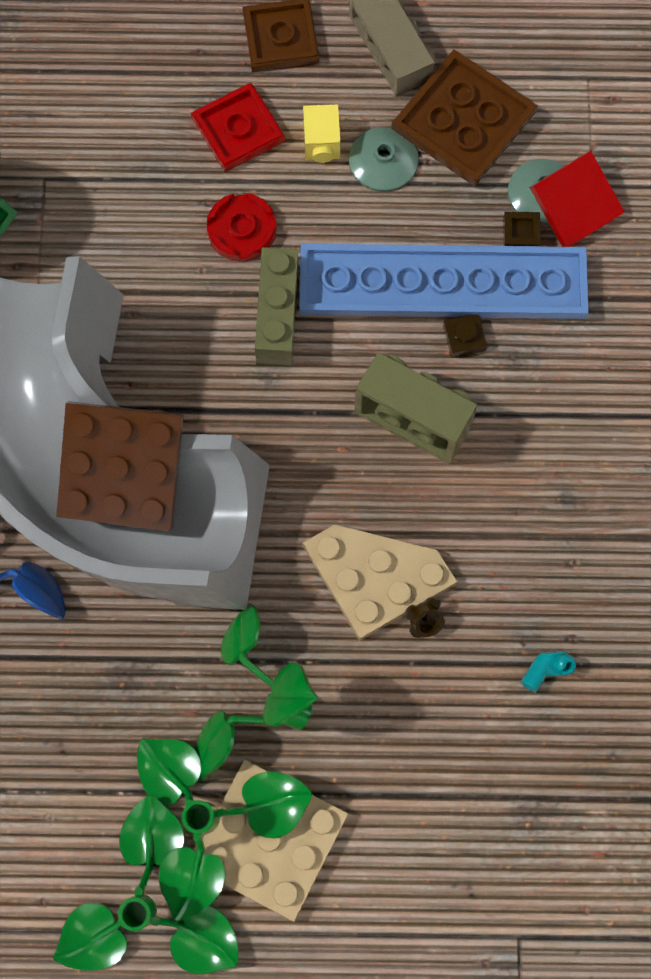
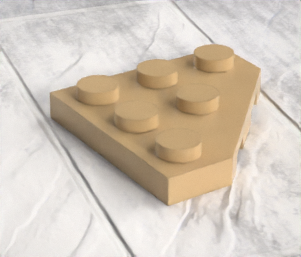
M333 525L303 542L304 550L359 641L404 616L406 609L410 605L424 603L429 597H437L457 584L456 579L438 550L339 525Z

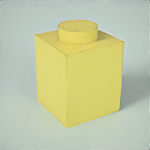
M338 104L303 106L305 160L325 163L332 159H340Z

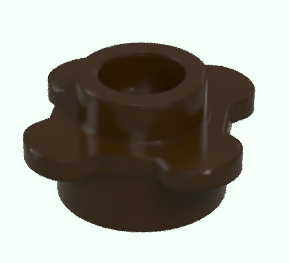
M429 597L426 602L410 605L406 609L405 616L410 620L411 628L409 632L413 637L434 636L444 626L445 619L439 611L441 603L436 597Z

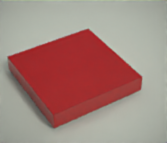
M251 82L191 112L193 122L224 173L285 142V135Z
M592 151L584 153L529 187L562 247L572 246L625 213Z

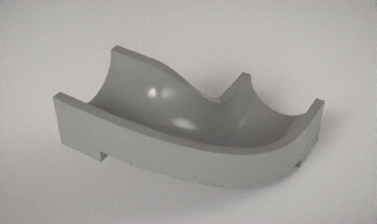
M80 256L66 257L62 282L31 284L0 278V515L29 541L55 558L114 588L143 597L169 600L178 606L246 610L270 465L233 435L182 434L174 522L171 531L56 517L66 402L73 401L119 407L104 383L99 363H111L124 294Z

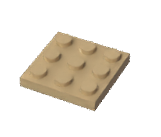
M244 760L219 809L247 806L242 796L244 783L254 775L267 771ZM312 795V800L299 824L287 835L275 839L265 838L256 834L249 826V813L220 817L218 827L203 837L205 846L203 855L211 854L221 858L226 871L224 885L295 922L348 813Z

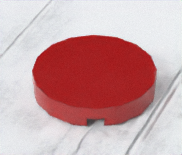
M243 193V195L236 196L230 194L224 196L213 205L207 216L206 230L210 245L219 255L231 261L246 262L259 258L262 247L270 248L276 238L277 223L273 209L264 199L252 193Z

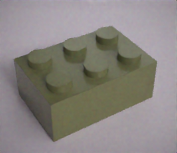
M377 352L356 387L354 413L440 460L451 464L471 429L477 404L473 403L472 398L465 392L457 389L451 391L443 387L438 379L426 372H420L419 374L408 368L407 364L399 357L391 354L385 356Z

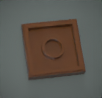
M289 0L242 7L252 73L319 64V52L310 0Z

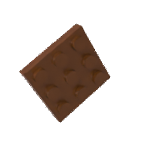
M453 49L392 121L391 129L475 187L534 116L538 105Z
M73 401L66 402L56 517L171 531L174 522L184 415Z

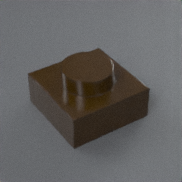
M504 212L503 246L541 245L540 212Z
M466 315L443 321V329L451 358L486 351L487 342L479 315Z

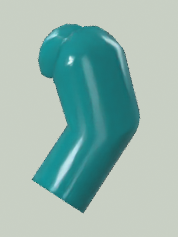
M565 651L540 653L520 683L526 689L536 693L546 677L572 674L576 669V660Z

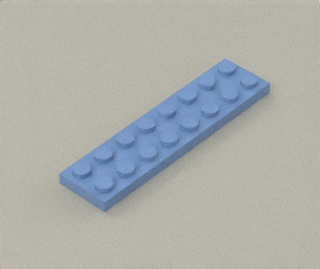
M301 243L300 315L461 317L479 315L480 318L586 319L588 316L586 247Z

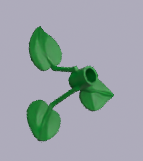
M251 603L247 605L246 610H242L235 617L226 630L221 644V657L228 665H233L240 660L246 668L271 687V693L266 700L263 717L232 715L228 718L225 712L218 711L206 722L196 744V751L201 761L200 779L202 781H205V778L214 773L228 758L235 739L234 725L238 723H251L277 727L284 724L293 729L301 730L310 719L312 713L311 704L318 700V696L312 689L306 672L300 664L295 662L287 664L273 680L248 659L247 652L255 647L260 633L259 614L255 605Z
M141 739L137 752V767L144 791L148 796L157 797L165 806L175 804L182 794L185 795L186 801L182 812V823L189 832L194 833L193 840L196 841L197 851L189 847L176 848L167 854L161 862L159 885L171 911L172 918L179 921L201 913L218 898L224 887L226 871L223 861L216 855H203L205 850L203 834L213 832L219 825L220 817L249 813L248 823L256 834L265 838H280L290 833L299 824L312 800L311 790L304 783L290 775L279 772H262L251 777L242 787V796L247 806L217 809L212 803L201 800L194 801L192 792L188 788L196 784L201 776L200 757L191 745L175 739Z
M147 796L141 800L127 816L120 832L119 847L124 860L131 865L146 863L143 876L138 887L135 889V895L120 905L118 910L119 920L116 922L111 909L100 903H86L73 910L64 923L59 943L53 955V959L57 963L69 968L85 971L102 970L111 967L123 957L128 946L127 939L119 928L123 926L129 931H139L152 924L154 926L162 925L179 929L171 938L170 950L176 964L189 973L208 974L234 968L238 964L239 947L235 931L226 916L218 909L209 906L201 913L184 919L181 922L158 917L156 915L157 908L155 902L151 897L144 895L145 888L153 871V863L161 865L167 854L176 848L184 846L185 840L182 824L157 797Z

